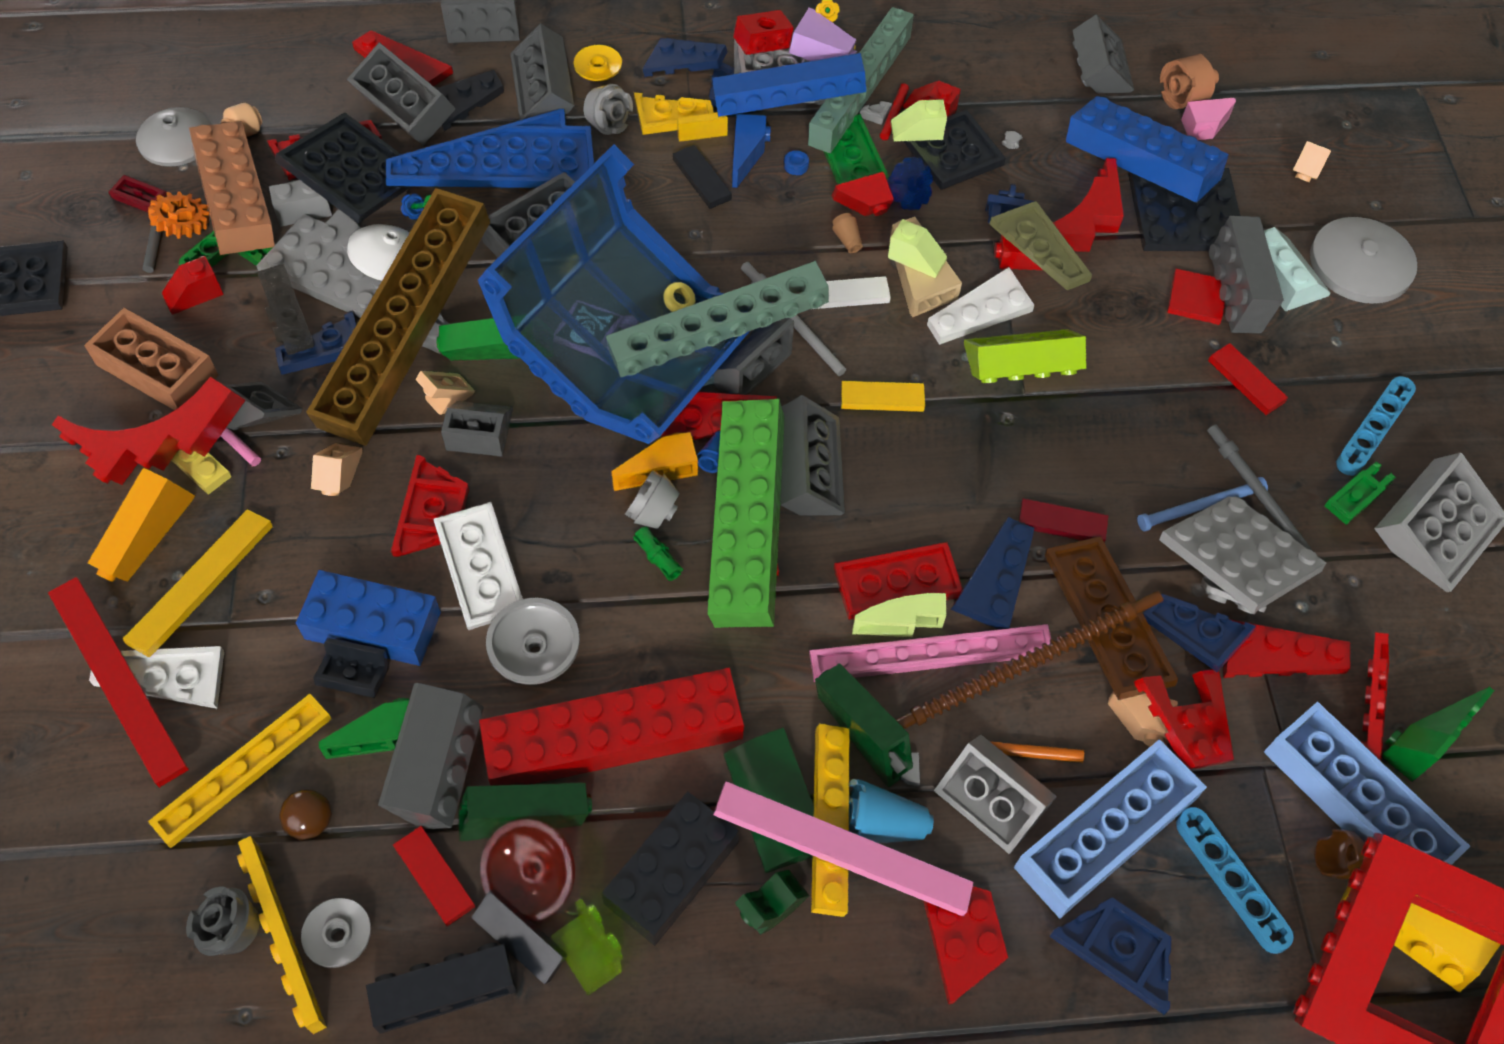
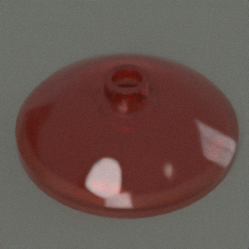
M536 819L516 820L498 829L487 842L480 864L481 882L486 895L489 891L496 889L531 922L540 921L556 913L570 896L575 879L573 854L562 834L551 825ZM535 862L540 864L541 870L539 873L535 871Z

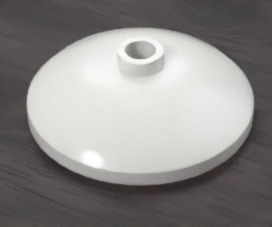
M374 224L360 228L348 240V257L352 264L362 273L382 281L410 232L387 224Z

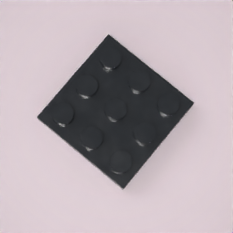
M967 109L947 117L943 140L903 141L940 190L1004 166L1006 161L1005 156Z
M64 240L0 247V316L63 309L68 249Z

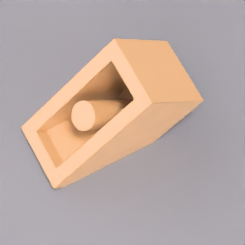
M1307 141L1293 169L1294 172H1297L1295 177L1306 182H1310L1311 178L1317 180L1331 150Z
M335 443L314 454L311 489L321 490V493L324 495L336 496L349 488L363 448Z
M1114 691L1111 693L1108 705L1135 740L1144 741V744L1151 747L1160 739L1167 746L1169 742L1164 734L1168 730L1159 716L1153 717L1148 708L1152 703L1146 694L1118 700ZM1170 699L1173 707L1178 705V701Z

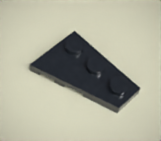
M494 70L436 88L456 108L441 125L444 132L451 128V123L458 118L461 120L469 116V111L475 107H483L504 93L503 85Z

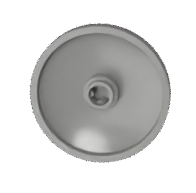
M1346 217L1331 221L1321 228L1310 249L1311 265L1320 280L1335 293L1357 302L1372 304L1394 300L1406 292L1417 273V258L1408 241L1393 228L1368 218Z

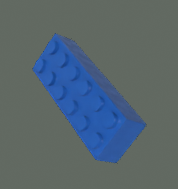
M1099 96L1093 98L1071 116L1066 137V143L1103 160L1106 158H1116L1118 167L1196 203L1221 180L1229 154L1215 146H1209L1198 141L1195 137L1182 134L1170 126L1162 125L1153 121L1150 117L1142 116L1127 107L1117 105L1107 98Z

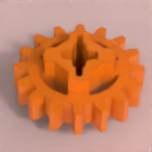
M180 191L177 192V195L166 192L167 197L157 195V201H150L151 207H148L150 225L156 226L157 232L166 231L167 237L174 234L177 239H180L182 235L192 238V233L200 235L201 229H207V223H209L207 204H201L202 199L200 198L192 199V194L190 193L185 196Z

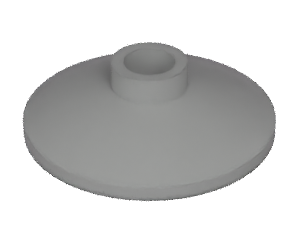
M345 898L327 900L315 907L307 916L301 931L302 947L306 955L320 966L328 968L345 966L356 960L366 949L371 936L370 918L364 908L353 900ZM337 931H344L345 935L342 940H333L334 934Z

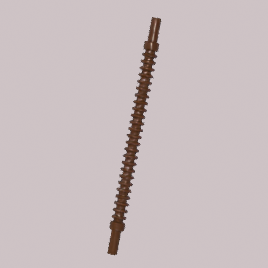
M1155 591L1133 603L1125 602L1119 606V610L1113 608L1111 614L1105 612L1103 618L1097 616L1095 622L1089 620V625L1081 624V629L1074 627L1073 633L1066 631L1065 637L1058 635L1057 641L1050 639V644L1043 643L1041 649L1035 647L1034 652L1027 651L1026 656L1020 654L1018 660L1012 658L1010 664L1004 662L1002 668L996 666L994 672L988 670L986 676L980 674L978 680L972 678L970 684L964 682L963 687L960 688L957 685L955 687L956 690L953 692L949 689L947 695L941 693L939 699L933 697L931 703L925 701L922 707L920 705L912 707L910 713L896 719V721L904 729L914 724L920 726L927 722V718L934 719V714L942 715V710L950 711V706L952 705L958 707L960 701L966 703L967 698L973 700L975 694L981 696L983 690L989 692L991 686L997 688L999 682L1005 684L1007 678L1013 680L1015 674L1021 676L1023 670L1029 672V667L1037 668V663L1039 662L1045 664V659L1052 661L1053 655L1060 657L1061 651L1068 653L1069 647L1076 649L1077 643L1084 645L1085 639L1092 641V636L1100 637V632L1106 634L1108 633V628L1114 630L1116 624L1122 626L1124 621L1131 622L1135 620L1137 614L1163 602V597L1159 591Z

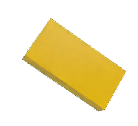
M718 112L677 117L679 142L727 136L728 117H718Z

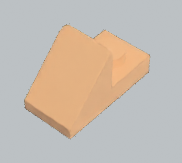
M420 371L415 379L423 387L426 401L440 415L445 414L447 408L456 401H465L475 392L467 381L457 373Z

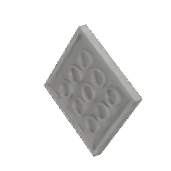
M1227 497L1164 530L1159 539L1252 613H1255L1319 574L1326 565V562L1319 558L1315 552L1304 547L1293 539L1289 533L1282 531L1270 522L1266 516L1256 512L1244 500L1238 497Z

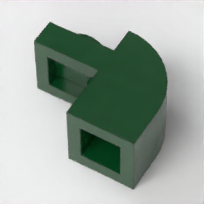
M785 870L776 872L759 890L743 894L735 904L740 909V916L744 922L754 927L761 935L788 917L810 895L791 871Z

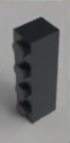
M488 943L480 946L477 949L478 952L464 956V953H455L446 956L443 959L444 962L430 966V963H421L412 966L409 969L410 972L396 976L395 973H388L375 978L374 983L366 985L373 1027L381 1034L516 993L512 968L505 945Z

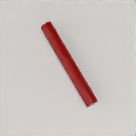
M905 83L900 85L880 133V138L884 141L889 139L892 132L891 120L899 115L909 91V86Z

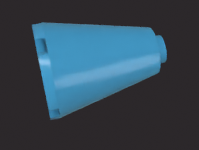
M852 779L849 782V787H853L851 795H849V832L876 843L923 840L927 834H931L934 819L927 807L863 780Z

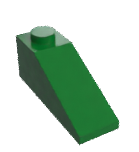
M398 698L393 700V702L381 704L320 740L319 749L326 759L395 750L410 699Z

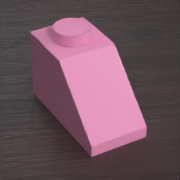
M1224 98L1188 102L1181 119L1187 136L1195 137L1197 140L1213 139L1229 119L1236 99Z

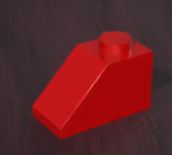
M938 80L914 89L903 104V108L907 109L919 100H944L948 117L957 111L961 89Z
M884 172L838 184L831 195L834 201L864 216L871 214L879 216L886 213L894 200Z
M206 256L179 265L162 291L164 300L172 315L224 295Z

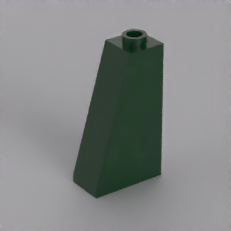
M840 663L824 671L815 679L818 698L840 727L849 728V738L886 786L889 788L901 780V776L913 768L909 733ZM889 752H894L906 767L898 774L890 764L892 758L889 756Z
M586 783L467 786L458 808L459 841L581 826L588 814H591L592 797L586 793Z

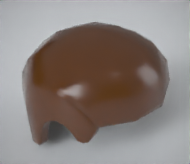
M309 789L298 790L290 794L282 803L279 813L281 826L285 834H289L299 840L319 836L328 827L332 816L328 799L317 791Z
M1332 829L1333 834L1331 836L1321 837L1317 841L1314 854L1316 867L1324 876L1335 879H1349L1355 868L1360 869L1365 857L1361 855L1365 842L1355 831Z

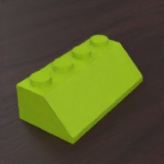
M1069 329L964 339L972 376L981 380L982 383H994L998 381V378L1008 377V380H1022L1024 375L1034 374V377L1045 378L1050 377L1051 372H1060L1061 375L1077 374V370L1086 369V336Z

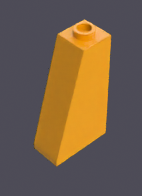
M143 468L92 554L88 564L98 568L96 573L98 576L114 582L116 577L128 582L190 505L195 495L167 478Z

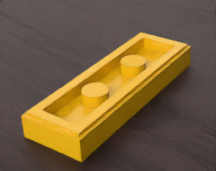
M842 381L841 409L924 412V383Z

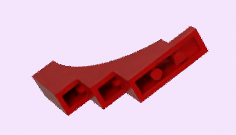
M1116 158L1105 159L1103 168L1098 170V175L1094 177L1092 186L1083 201L1069 214L1053 222L1074 251L1090 252L1095 233H1118L1124 214ZM1001 235L1000 241L995 243L994 258L999 260V269H1007L1009 267L1010 269L1042 270L1003 235Z

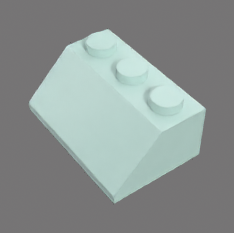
M1275 227L1264 230L1284 299L1281 304L1284 311L1328 297L1331 292L1290 239Z

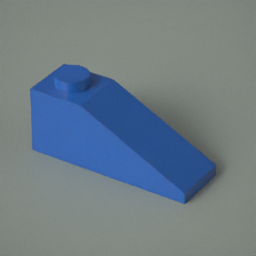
M736 115L732 187L737 188L764 153L765 141L770 142L771 126H766L765 115Z

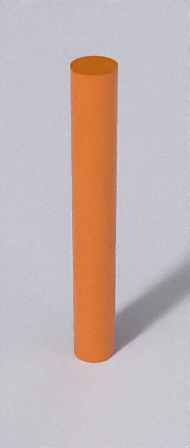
M990 741L1007 756L1081 763L1084 761V750Z

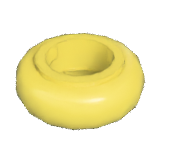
M674 282L664 290V303L671 312L695 304V294L687 284ZM674 293L681 294L685 299V304L678 303L674 298Z

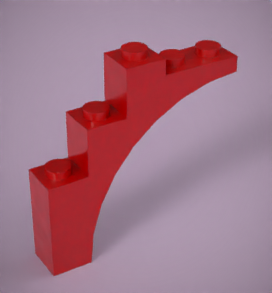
M210 377L197 393L178 409L157 421L137 428L118 431L93 430L76 425L60 416H57L52 426L61 431L59 435L61 439L73 446L76 443L82 446L79 451L89 457L85 464L95 470L92 474L106 484L112 480L123 485L137 464L149 470L154 466L164 471L179 449L189 455H192L195 451L205 457L246 400Z

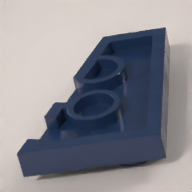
M660 38L642 69L644 77L653 76V72L656 71L674 74L676 69L688 68L690 72L718 69L727 54V48L723 44Z

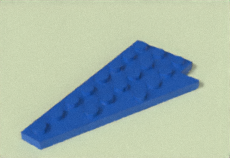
M564 109L540 114L386 159V185L537 188L563 172L576 182L594 164L591 126H566ZM595 176L582 189H595Z

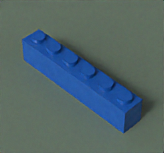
M861 53L712 78L718 117L866 92L865 70Z

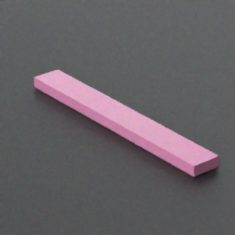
M1048 624L816 649L810 650L809 656L815 682V679L824 671L833 668L839 663L854 678L1010 661L1012 658L1018 660L1020 654L1026 656V652H1034L1035 647L1041 649L1043 643L1049 645L1051 635Z
M725 782L713 814L714 816L963 916L967 913L973 887L972 881L749 790Z

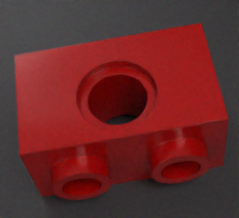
M781 10L737 16L733 38L746 55L787 49L790 47L794 27Z

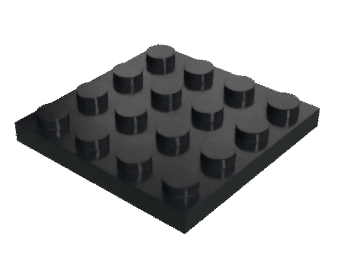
M345 112L279 151L275 157L276 163L357 223H360L412 187L386 185V159L402 154Z
M1224 168L1221 180L1197 203L1131 172L1128 173L1143 251H1209L1210 246L1214 244L1221 227L1225 225L1229 216H1241L1229 168Z

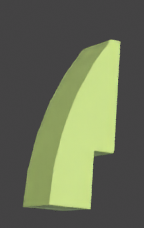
M946 593L909 595L872 606L855 615L852 634L913 637L915 627L942 628L946 618Z

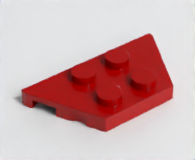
M416 455L391 548L393 557H400L440 545L441 542L434 519L465 510L469 494L468 483L458 477H452L448 471L440 466L438 468L426 462L425 457L421 455Z
M974 886L972 887L967 913L963 916L923 900L948 1004L955 1003L963 994L1008 959L991 891Z

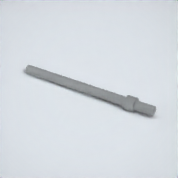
M745 262L741 267V270L752 281L751 284L767 278L764 274H759L749 262ZM798 315L792 317L794 328L838 376L843 375L846 368Z

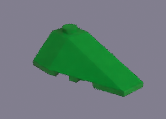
M1489 686L1411 724L1402 733L1396 729L1384 742L1388 748L1382 754V758L1413 782L1443 756L1460 736L1463 728L1471 722L1472 717L1482 708L1495 690Z

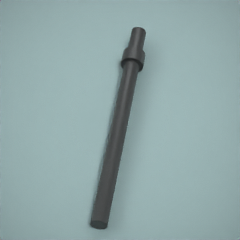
M1217 424L1211 426L1207 432L1220 447L1218 449L1224 459H1229L1284 532L1289 533L1293 539L1304 547L1312 550L1238 453L1239 448L1234 441H1229Z

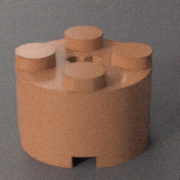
M1202 54L1168 62L1160 74V83H1164V91H1161L1162 97L1172 109H1184L1187 103L1192 101L1210 100L1214 93L1215 84L1218 83L1219 74Z

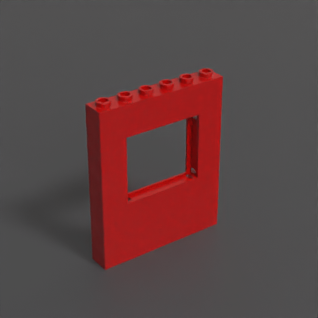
M1375 833L1373 838L1368 837L1363 845L1361 855L1365 857L1360 869L1355 868L1350 875L1348 887L1351 890L1347 899H1342L1334 914V918L1337 919L1333 932L1328 931L1323 938L1321 950L1324 953L1319 964L1314 963L1309 971L1307 982L1310 985L1306 995L1301 994L1296 1001L1293 1011L1296 1014L1294 1021L1300 1026L1336 1044H1456L1371 1003L1370 1000L1411 903L1504 946V889L1392 837ZM1504 950L1465 1044H1504Z

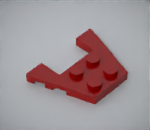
M1211 669L1193 674L1192 676L1202 703L1175 707L1171 704L1161 675L1142 677L1134 681L1138 692L1144 691L1152 703L1148 708L1153 717L1159 716L1167 728L1168 732L1164 735L1177 757L1190 770L1224 764L1234 760L1219 671L1216 672Z

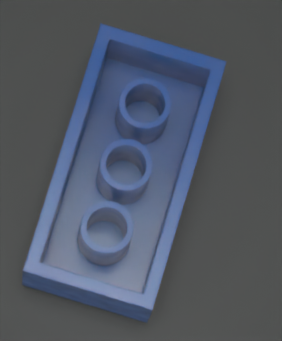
M319 570L298 616L296 625L306 640L324 644L327 638H333L337 640L344 639L351 643L365 646H376L386 651L387 659L421 666L441 612L435 596Z

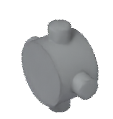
M1015 131L1005 132V140L1002 141V145L1009 149L1019 148V141L1022 139V135Z

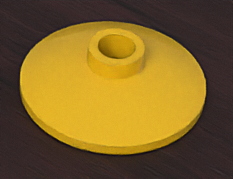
M606 45L585 47L574 58L575 71L581 77L591 81H604L613 78L622 67L620 54L615 49Z

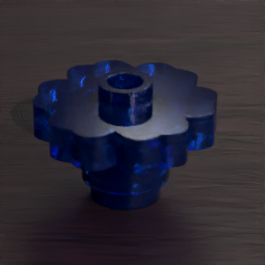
M916 157L904 158L902 163L895 165L891 176L887 180L894 201L901 202V207L904 210H919L922 205L928 204L932 195L930 185L933 182L930 167L924 166L923 160Z

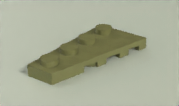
M1037 201L991 217L990 225L1066 290L1090 282L1092 274Z

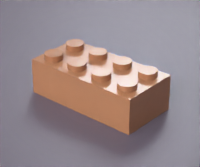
M123 308L84 345L98 367L173 410L178 409L194 396L210 377L216 379L219 376L209 355L126 308Z

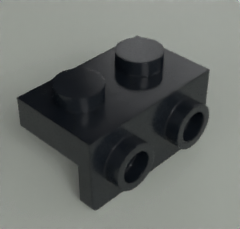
M327 638L324 642L326 654L313 677L315 685L375 698L389 670L386 651L376 646H365L351 643L344 639Z

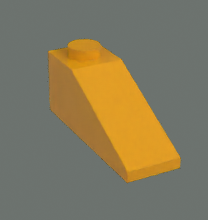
M691 432L673 433L662 437L611 471L614 491L642 486L652 470L662 476L665 474L670 481L697 476L698 459Z

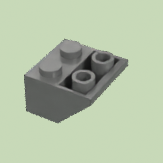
M456 401L447 408L441 430L446 451L503 456L513 407Z

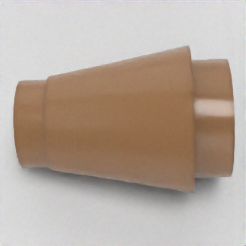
M843 213L837 216L832 222V230L849 253L858 252L862 249L863 245L856 218L852 217L850 213Z

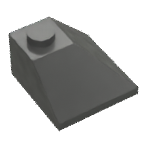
M263 382L224 385L246 400L226 427L232 430L252 427L301 414L303 408Z

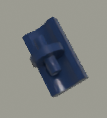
M1010 184L1009 191L999 190L998 195L989 194L985 206V211H988V223H990L991 217L1034 201L1025 200V193L1015 192L1016 184Z

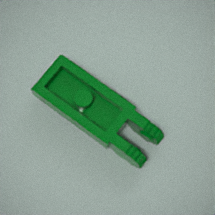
M1375 462L1366 471L1363 469L1332 496L1324 507L1347 525L1376 500L1396 477L1390 473L1381 482H1378L1372 476H1375L1380 471L1382 465Z

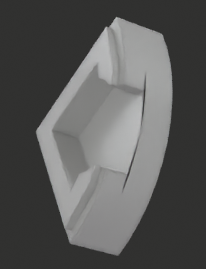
M880 101L879 104L871 106L868 104L861 109L860 114L863 119L882 125L889 114L892 103Z
M889 752V756L892 758L890 764L898 774L906 767L894 752ZM911 753L913 768L903 774L901 780L908 785L919 786V753Z

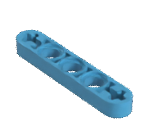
M1399 376L1390 382L1337 458L1336 466L1339 471L1353 476L1362 470L1415 393L1416 387L1413 381ZM1398 388L1403 390L1400 397L1394 395ZM1388 403L1392 405L1395 412L1386 411L1382 404ZM1370 421L1379 422L1383 429L1377 430L1373 428ZM1357 439L1367 440L1370 447H1362L1357 442ZM1354 453L1358 457L1355 460V462L1351 464L1348 462V460Z
M1195 807L1185 809L1176 821V828L1181 837L1259 944L1266 951L1273 954L1285 951L1292 945L1294 939L1290 926L1207 814ZM1196 819L1199 825L1189 828L1186 823L1189 820L1193 821ZM1206 832L1208 836L1199 843L1197 838ZM1205 844H1215L1221 851V857L1219 859L1210 858L1205 852ZM1227 871L1236 872L1240 876L1242 881L1240 887H1233L1227 883L1225 879ZM1254 899L1261 904L1263 910L1261 916H1254L1247 910V900ZM1269 917L1271 921L1261 928L1259 923H1262ZM1272 932H1279L1282 937L1279 941L1273 942L1269 936Z

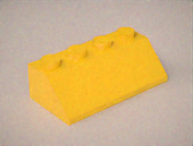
M1347 886L1341 900L1347 899L1351 890L1350 887ZM1411 903L1394 943V946L1459 993L1481 974L1501 945Z

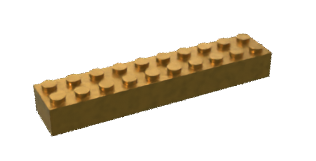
M435 188L306 412L316 428L367 446L490 224L484 203Z

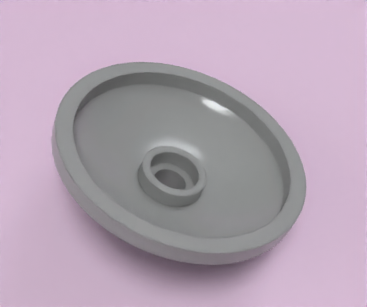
M184 107L164 109L154 113L143 122L137 131L136 145L140 154L153 164L160 166L184 165L195 160L189 127L212 124L203 113L194 109Z
M526 598L506 606L494 617L486 636V650L493 667L505 678L516 683L529 685L545 683L563 674L575 660L580 645L579 629L572 614L559 603L544 598ZM533 647L540 648L536 653L530 652Z

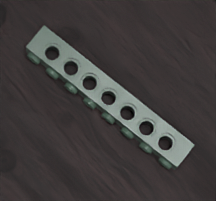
M894 7L889 10L860 51L865 70L866 92L826 99L810 121L808 146L827 153L833 151L846 132V129L853 122L854 117L860 112L911 38L914 14Z
M816 261L607 335L606 340L609 352L620 378L627 375H635L641 370L654 365L659 366L679 356L690 355L701 348L715 346L723 340L742 336L746 332L759 327H767L773 322L784 318H792L806 310L817 309L829 302V286Z

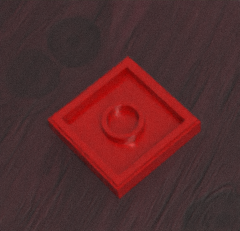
M1175 269L1167 313L1220 325L1225 301L1220 299L1221 280H1216L1213 276Z

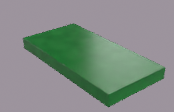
M861 114L856 115L831 153L823 151L837 184H842L884 172L892 191L893 184Z

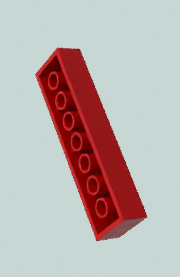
M730 668L479 720L488 780L491 786L542 783L742 740L744 733V723Z

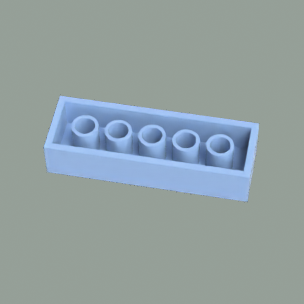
M1318 701L1276 737L1264 751L1341 829L1355 831L1364 842L1368 837L1373 838L1375 833L1385 834L1451 865L1470 847Z
M1159 739L1022 854L1014 869L1060 919L1195 802L1207 787Z

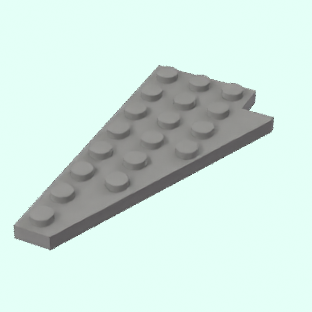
M339 209L326 223L303 214L256 265L259 273L345 312L353 311L354 316L359 318L363 315L382 282L362 273L350 261L347 254L348 240L360 227L353 219ZM440 314L422 345L439 354L440 352L436 344V339L439 336V326L449 324Z

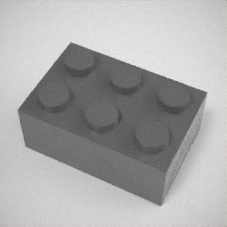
M441 0L448 43L520 40L517 0Z

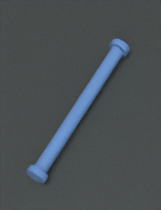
M1258 477L1260 482L1268 491V485L1266 480L1263 477ZM1248 484L1157 513L1138 515L1137 522L1142 531H1148L1154 525L1204 510L1227 497L1242 498L1254 494Z

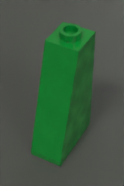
M525 314L511 315L514 325ZM536 316L520 333L546 358L553 357V331ZM493 318L439 326V336L436 339L437 348L441 354L451 361L521 359L509 351L508 346L501 338Z

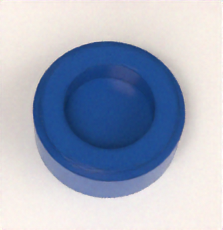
M791 151L785 155L784 169L789 174L802 175L807 172L809 168V157L802 151Z

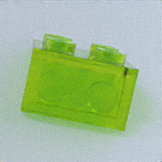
M579 899L575 902L579 917L550 937L552 941L568 954L565 959L566 963L586 994L590 995L622 972L620 960L623 959V955L620 952L622 948L611 932L606 935L603 932L605 930L601 923L603 920L594 905L591 903L586 906L583 900Z

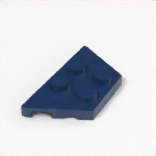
M1114 898L1106 900L1091 911H1087L1064 926L1054 929L1050 937L1163 1015L1169 1011L1168 982L1171 980V966L1169 964L1171 936Z

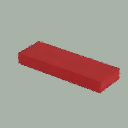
M1231 343L1210 356L1208 361L1265 415L1283 405L1288 399L1275 384Z
M422 826L393 844V847L447 927L476 907Z

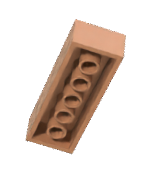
M242 121L189 127L193 152L220 255L274 247L270 217Z

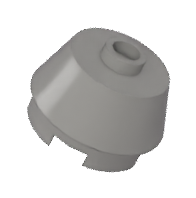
M616 84L594 88L585 98L584 115L586 120L601 133L606 135L619 134L628 126L625 122L628 118V113L633 112L632 98L629 93L624 92Z
M652 470L625 515L633 519L634 524L658 529L663 520L670 521L678 506L674 503L680 492L665 474L662 476Z

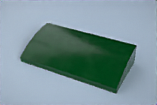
M784 728L756 737L723 754L734 785L813 817L814 805ZM751 831L765 873L813 858V855Z

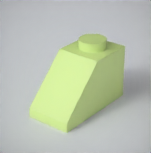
M919 100L891 120L894 142L943 140L947 121L944 100Z
M904 219L901 220L891 236L888 258L936 278L947 260L946 254L926 228Z

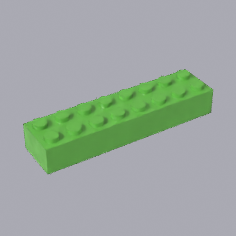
M779 399L725 401L722 404L707 613L715 628L774 627L785 419Z

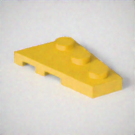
M634 93V101L643 135L677 130V117L714 113L711 100L681 97L677 101L667 100L664 95L648 98L643 97V93Z

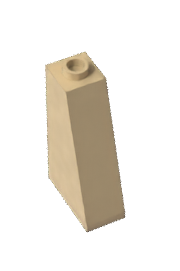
M915 216L906 219L909 222L921 226V224ZM901 220L892 225L890 240ZM895 261L908 309L912 317L958 300L962 282L947 261L936 278Z

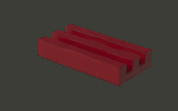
M123 175L108 191L112 199L148 212V207H151V200L157 201V195L167 197V191ZM123 185H127V186H130V187L135 188V189H130V188H127V187H125V186H123ZM142 192H145L155 197H150L148 195L143 194Z

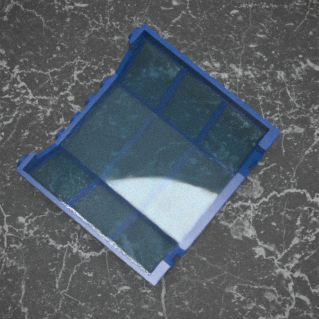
M613 144L484 271L478 279V283L501 338L508 346L509 351L514 356L520 357L535 376L542 378L556 396L562 397L571 406L572 411L576 415L583 417L586 421L650 444L662 435L750 331L742 336L723 340L715 346L701 348L690 355L668 360L662 365H654L643 369L635 375H627L620 378L609 352L606 336L671 313L663 299L664 290L668 285L674 282L687 284L695 294V304L724 293H721L718 287L711 286L633 208L631 199H626L623 190L626 186L624 176L634 164ZM674 293L675 300L680 304H685L684 297L679 293Z

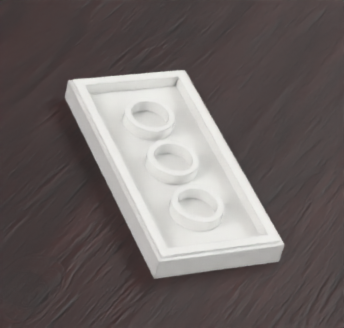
M491 502L434 519L468 630L490 624L503 608L523 599Z

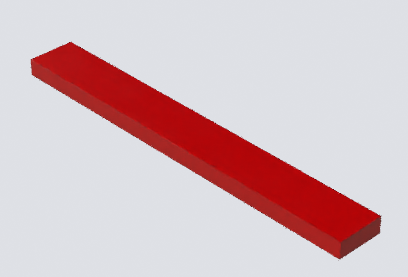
M75 577L47 592L154 783L160 788L188 771L189 768L81 581Z

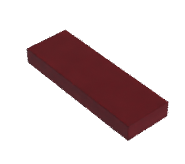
M1023 498L1018 521L1035 528L1034 531L1082 541L1101 536L1105 543L1109 515Z

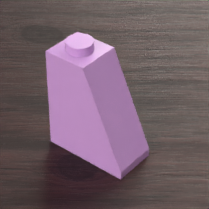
M808 8L793 33L789 53L809 61L857 54V51L854 50L856 39L820 13H817L814 9Z

